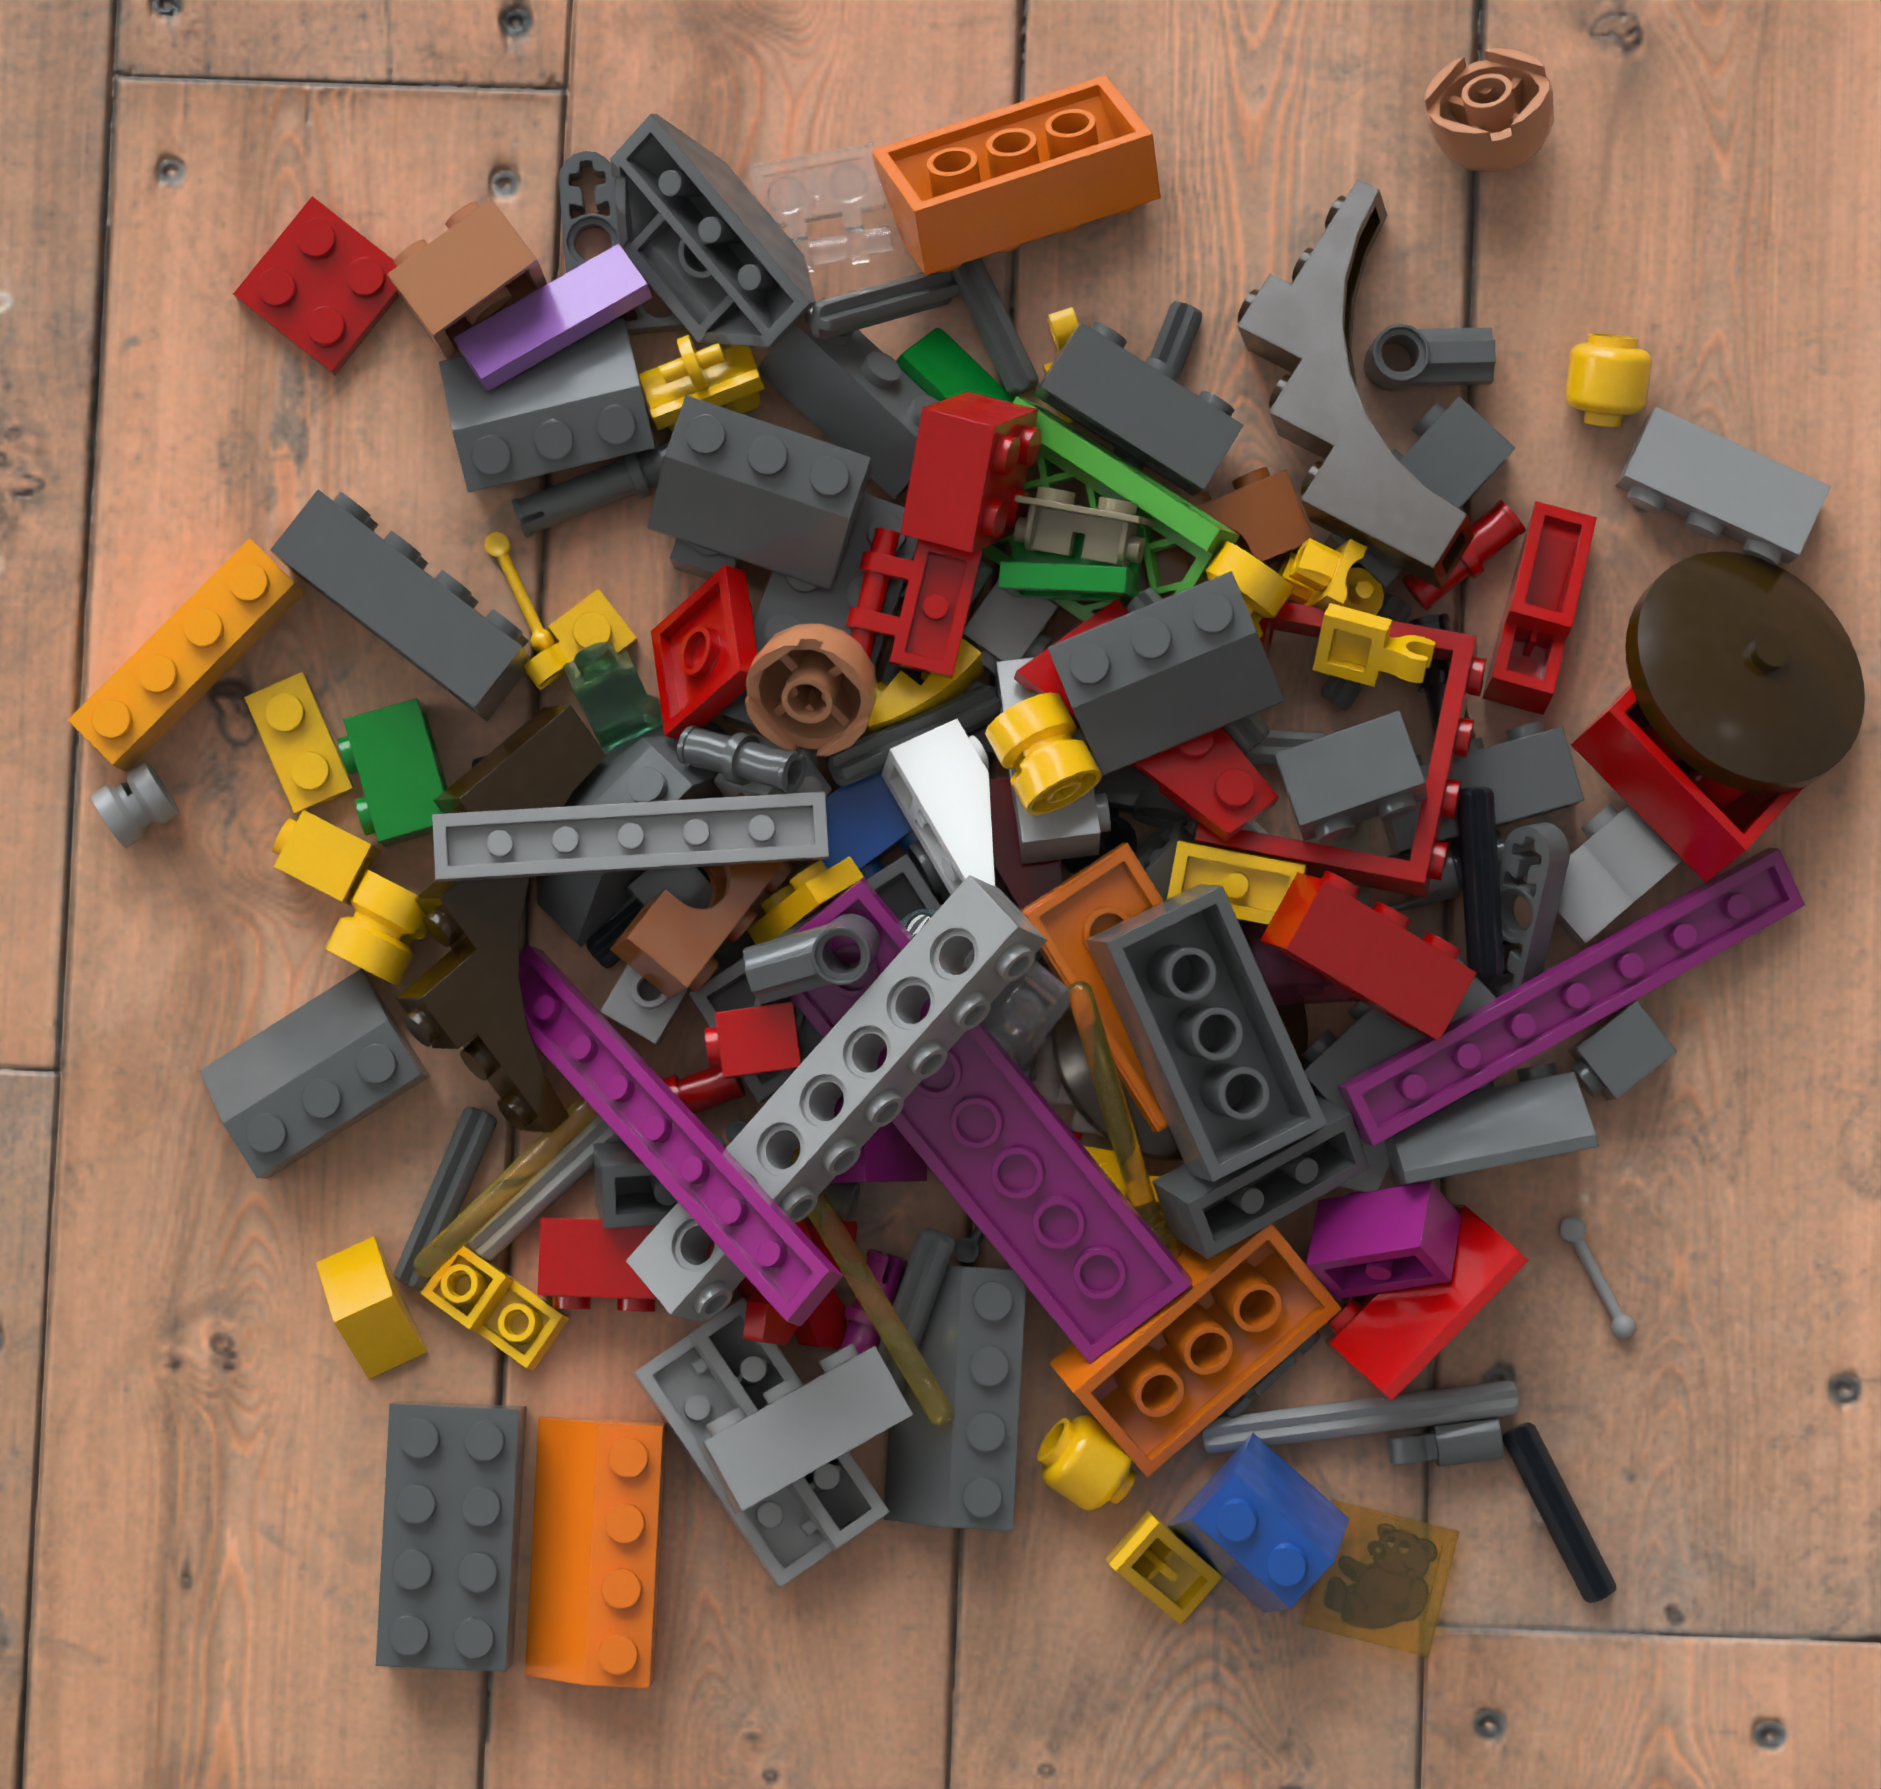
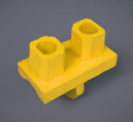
M689 335L677 339L681 358L639 374L649 403L650 413L657 429L660 430L668 427L672 433L686 395L717 406L726 405L727 409L743 414L759 407L761 403L759 391L765 389L751 346L721 345L717 343L697 351Z
M1309 538L1302 544L1297 555L1290 552L1284 557L1277 572L1295 588L1288 599L1301 605L1327 609L1329 604L1332 603L1377 615L1382 607L1384 594L1382 585L1366 569L1359 567L1351 568L1353 564L1364 557L1367 546L1352 539H1349L1334 550Z

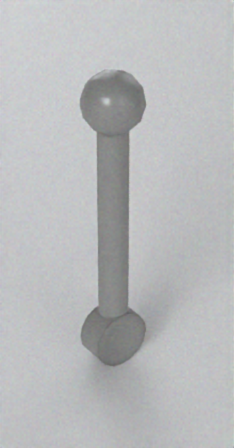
M1577 1217L1564 1219L1559 1225L1560 1237L1564 1241L1573 1244L1612 1318V1334L1618 1339H1629L1636 1331L1635 1321L1632 1317L1623 1314L1583 1238L1586 1229L1584 1223Z

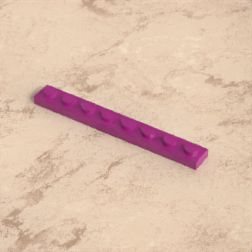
M1767 848L1714 877L1707 883L1696 887L1447 1026L1440 1041L1426 1037L1337 1086L1349 1112L1352 1114L1354 1123L1364 1143L1371 1146L1377 1145L1805 906L1780 849Z
M527 945L519 955V981L527 1028L532 1041L787 1322L802 1326L843 1275L544 951Z

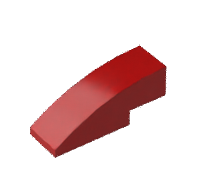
M1535 501L1510 586L1482 699L1544 715L1555 692L1566 639L1572 629L1597 517Z

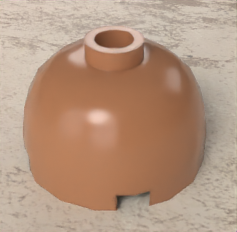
M1503 48L1484 50L1486 60L1477 61L1467 66L1463 56L1450 62L1438 72L1425 91L1427 119L1436 143L1449 159L1467 170L1489 173L1504 171L1528 161L1541 150L1554 124L1551 82L1546 76L1545 67L1542 62L1521 50Z
M823 623L794 625L774 634L755 656L746 678L748 695L745 699V706L748 716L759 733L780 749L795 751L798 746L807 750L818 749L815 756H830L851 747L866 731L877 697L878 686L875 668L861 644L844 630Z

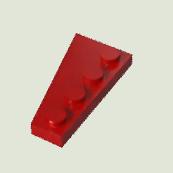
M1117 598L1056 643L1129 613ZM1047 648L1019 668L1015 673L1014 680L1031 693L1034 690L1039 694L1058 693L1079 729L1080 724ZM1223 727L1127 766L1128 768L1134 766L1155 782L1163 795L1224 842L1272 808L1279 799V796Z

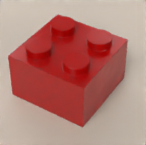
M965 392L923 407L900 534L971 553L1014 534L1017 519L1020 516L1026 517L1029 505L1015 502V495L1030 497L1029 492L1024 491L1028 466L1031 467L1034 464L1041 445V431L1035 428L1038 409L971 392Z

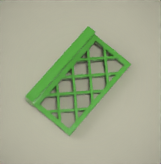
M1016 396L1013 403L1038 409L1035 428L1041 431V445L1037 456L1041 478L1025 482L1024 491H1035L1038 489V486L1056 489L1055 485L1078 479L1086 485L1090 508H1098L1101 495L1105 498L1137 503L1136 516L1155 521L1154 527L1139 526L1144 530V559L1149 585L1162 599H1165V595L1177 594L1203 583L1207 577L1205 569L1224 542L1229 541L1235 544L1238 540L1239 534L1042 405ZM1051 462L1065 472L1053 475ZM1151 528L1167 539L1154 542ZM1014 534L979 550H982V554L1000 565V561L1013 562ZM1010 543L1012 555L1000 548L999 545ZM1179 546L1196 557L1181 582L1162 586L1156 551ZM1051 599L1083 622L1111 603L1100 601L1085 605L1079 600ZM1121 602L1123 606L1129 604L1128 602Z

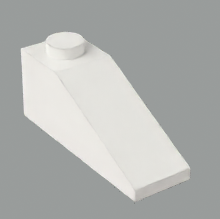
M958 719L891 748L881 774L950 895L954 893L969 875L995 886L988 772L989 761L980 741L973 735L968 737Z

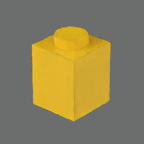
M303 810L297 821L289 818L281 828L272 848V852L279 855L273 867L350 906V899L365 870H369L379 849Z

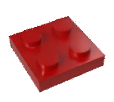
M313 196L233 293L237 300L334 376L400 296L387 275L396 268L394 260Z
M724 564L651 630L664 735L666 737L679 740L682 732L691 725L699 726L702 729L746 690L745 682L748 671L758 653L752 619V605L749 599L746 572L744 570Z

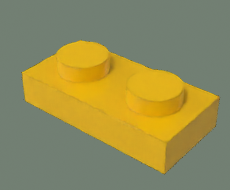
M298 673L244 697L294 814L300 815L303 810L309 811L356 790L350 775L346 771L340 752L305 673Z
M1179 840L1177 842L1167 900L1199 884L1223 886L1237 919L1269 925L1297 872L1306 874L1307 865Z
M850 856L829 869L820 860L793 877L789 881L790 885L761 903L760 905L766 915L748 928L747 932L755 944L773 940L837 899L864 876Z

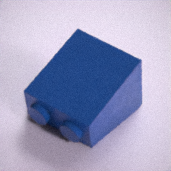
M1252 1433L1169 1523L1168 1528L1262 1612L1266 1613L1291 1609L1335 1562L1350 1518L1258 1436Z

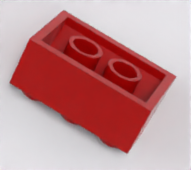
M1457 1205L1455 1207L1461 1215V1223L1451 1282L1370 1294L1362 1304L1352 1297L1341 1307L1342 1310L1327 1323L1334 1332L1327 1338L1325 1343L1379 1396L1392 1401L1529 1261L1518 1249L1466 1205Z

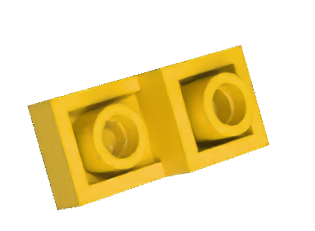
M962 638L953 679L922 672L921 679L924 680V683L919 685L903 671H900L890 684L885 681L879 682L877 684V697L871 718L863 735H869L962 695L984 672L982 653Z
M459 1241L455 1242L420 1293L466 1328L477 1332L522 1366L532 1371L538 1366L570 1319L557 1308H552L550 1303L491 1262L482 1259L476 1252Z

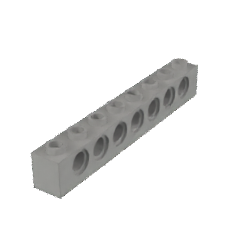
M969 875L726 1149L794 1223L801 1221L812 1212L817 1204L818 1195L836 1175L846 1172L856 1163L861 1153L860 1149L879 1127L889 1124L899 1115L903 1109L904 1100L923 1079L930 1077L943 1066L947 1059V1052L967 1030L976 1027L986 1018L990 1012L991 1003L1011 981L1017 980L1030 969L1035 960V954L1046 943L1047 939L999 888ZM974 949L975 956L973 963L970 966V968L964 972L963 965L965 958L969 954V952ZM930 998V1010L927 1016L921 1021V1008L923 1004ZM887 1046L886 1060L877 1069L879 1054ZM843 1095V1107L840 1113L835 1117V1105L838 1099ZM800 1143L799 1157L792 1165L793 1151ZM679 1202L626 1260L670 1315L701 1323L720 1313L729 1304L732 1298V1291L746 1277L716 1243L711 1257L707 1259V1250L712 1239Z

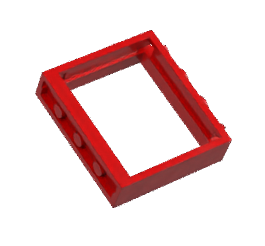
M1285 602L1275 618H1262L1259 622L1263 632L1260 640L1267 657H1269L1274 630L1319 638L1324 613L1327 609ZM1392 621L1389 637L1397 638L1405 635H1416L1428 638L1436 642L1432 658L1451 662L1426 779L1427 799L1422 800L1410 861L1248 830H1241L1224 842L1200 822H1198L1195 843L1306 864V875L1322 878L1325 871H1330L1354 885L1427 898L1430 880L1441 881L1447 862L1449 843L1439 842L1443 817L1455 819L1458 809L1462 781L1452 780L1456 756L1467 758L1471 746L1474 720L1464 718L1469 695L1480 697L1483 688V676L1487 659L1477 657L1476 636ZM1242 751L1244 755L1247 757L1248 752Z

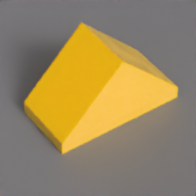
M372 1236L316 1262L333 1322L368 1379L428 1352L376 1236Z
M1149 1510L1142 1515L1105 1557L1108 1564L1118 1574L1180 1625L1223 1577Z

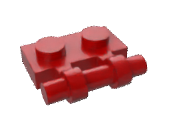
M875 528L870 551H863L859 571L864 573L857 607L849 608L845 627L851 630L850 636L861 644L870 659L876 636L894 639L889 660L890 665L953 679L982 557V550L971 553L918 539L914 560L912 561L895 557L900 533L889 529ZM889 580L908 583L900 617L882 613Z

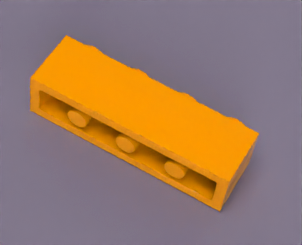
M249 538L68 721L112 765L127 772L305 592Z

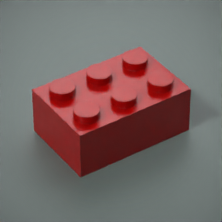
M1631 684L1571 744L1705 883L1743 854L1804 789L1802 787L1794 791L1777 794L1751 793L1725 786L1696 771L1680 759L1657 735L1640 708Z

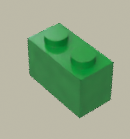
M414 698L343 719L347 736L338 738V745L348 775L358 772L365 796L355 799V804L365 835L368 836L376 833L377 841L387 847L432 834V814H443L433 800L447 790L448 786L424 704L418 698Z

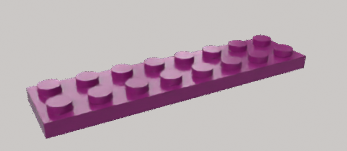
M864 877L794 932L798 933L829 924L833 919L844 914H856L868 919L874 924L879 933L880 949L878 956L859 980L845 985L830 984L789 996L823 1039L913 939L912 935ZM844 935L832 937V950L841 961L855 963L861 960V949L851 937ZM930 998L923 1004L921 1008V1021L927 1016L930 1010ZM983 1022L967 1030L949 1049L943 1066L930 1077L923 1079L904 1100L903 1109L892 1123L1089 1363L1097 1359L1191 1286L1192 1278ZM887 1046L879 1054L877 1069L886 1060Z

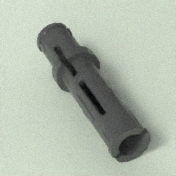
M669 442L638 454L635 452L623 455L624 459L520 499L515 498L511 500L516 517L522 523L520 527L525 537H530L533 533L638 494L640 499L651 496V488L658 485Z

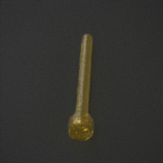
M1076 981L1069 986L1067 997L1129 1202L1175 1259H1178L1182 1255L1184 1247L1182 1242L1171 1234L1164 1213L1159 1212L1093 989L1085 981Z
M583 1096L567 1110L570 1116L552 1133H543L415 1257L413 1266L418 1275L422 1277L433 1276L599 1115Z
M800 1147L793 1151L792 1165L799 1157ZM822 1191L817 1197L818 1201L815 1208L808 1217L930 1421L936 1425L947 1424L953 1417V1408L824 1191Z

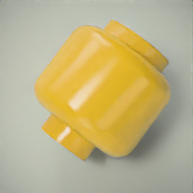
M1588 333L1587 342L1579 343L1571 349L1565 401L1572 408L1585 411L1584 423L1606 427H1622L1623 415H1635L1645 408L1652 359L1647 351L1638 348L1639 338L1608 333Z
M1079 1415L1072 1420L1068 1418L1059 1420L1047 1433L1038 1450L1037 1460L1042 1463L1041 1475L1043 1483L1083 1510L1094 1511L1105 1505L1108 1501L1113 1504L1119 1503L1130 1491L1136 1478V1472L1130 1469L1132 1460L1096 1418L1090 1415Z

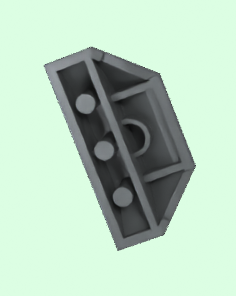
M650 114L610 158L612 177H616L615 205L620 246L641 275L698 343L774 347L816 303L804 254L721 158L658 114Z
M623 720L599 744L607 756L574 789L563 807L723 798L724 795L714 783V779L719 773L694 766L688 767L679 762L677 757L679 740L664 735L663 722ZM707 723L702 728L728 735L717 723ZM646 870L536 876L537 904L582 947L633 896L627 890V887Z

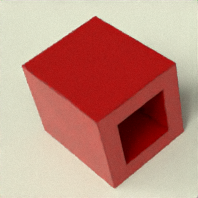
M793 1002L714 1012L716 1027L705 1028L709 1066H722L723 1078L725 1079L796 1070L802 1063L795 1004Z

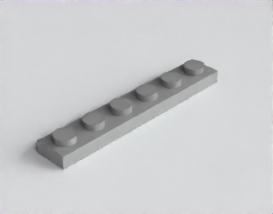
M825 792L432 814L435 880L437 882L829 859Z

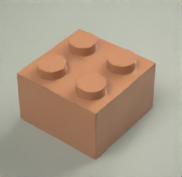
M492 198L481 206L477 202H471L460 208L446 221L447 231L429 244L422 239L408 246L394 259L396 268L387 274L401 299L446 359L459 351L454 337L547 285L537 258Z

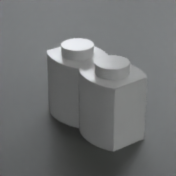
M1611 804L1604 808L1581 828L1589 839L1570 854L1555 920L1579 948L1591 940L1682 861L1630 805L1626 806L1619 813Z

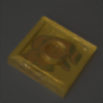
M1332 1499V1503L1350 1519L1335 1562L1310 1589L1302 1625L1429 1657L1459 1531Z

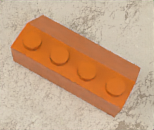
M1106 75L871 150L875 168L903 244L925 276L935 272L954 270L965 262L996 252H1009L1015 250L1023 243L1054 233L1070 232L1081 224L1112 214L1128 213L1139 205L1161 198L1153 134Z
M1273 1224L1268 1225L1209 1259L1185 1245L1173 1256L1192 1278L1190 1287L1093 1362L1089 1363L1074 1343H1072L1049 1363L1147 1478L1342 1310Z
M539 1417L525 1676L589 1686L650 1688L655 1672L667 1425L665 1422Z

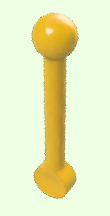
M501 532L491 533L485 540V550L491 557L498 560L531 630V647L535 652L540 653L555 644L554 635L549 630L543 628L509 555L511 551L510 540Z

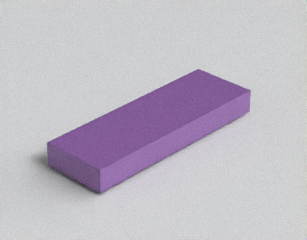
M617 244L454 337L459 351L488 392L652 298V294L642 275L622 247Z

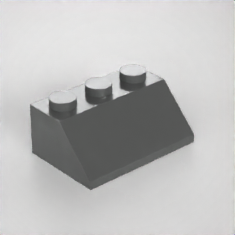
M625 317L612 320L488 392L463 356L439 361L451 427L468 493L655 448V438Z
M686 395L664 456L647 528L831 591L872 473L871 457Z
M1232 571L1048 647L1071 707L1103 776L1285 702Z
M362 968L199 1071L223 1125L255 1176L261 1179H269L430 1077Z
M1555 1063L1518 1069V1083L1494 1087V1082L1491 1080L1387 1138L1385 1145L1393 1185L1410 1184L1599 1147L1597 1135L1575 1073L1570 1072L1557 1075Z

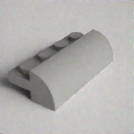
M743 1297L635 1371L633 1376L776 1587L780 1588L824 1556L847 1543L890 1511L848 1451L744 1511L734 1513L697 1446L712 1437L705 1425L739 1406L747 1418L768 1406L763 1396L764 1392L796 1375L776 1344L748 1341L743 1338L747 1301Z

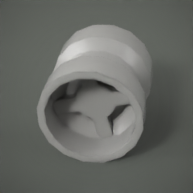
M145 760L128 771L127 781L123 784L120 783L117 786L105 785L91 794V799L113 835L125 848L142 839L144 829L150 826L152 822L165 824L180 814L166 786Z

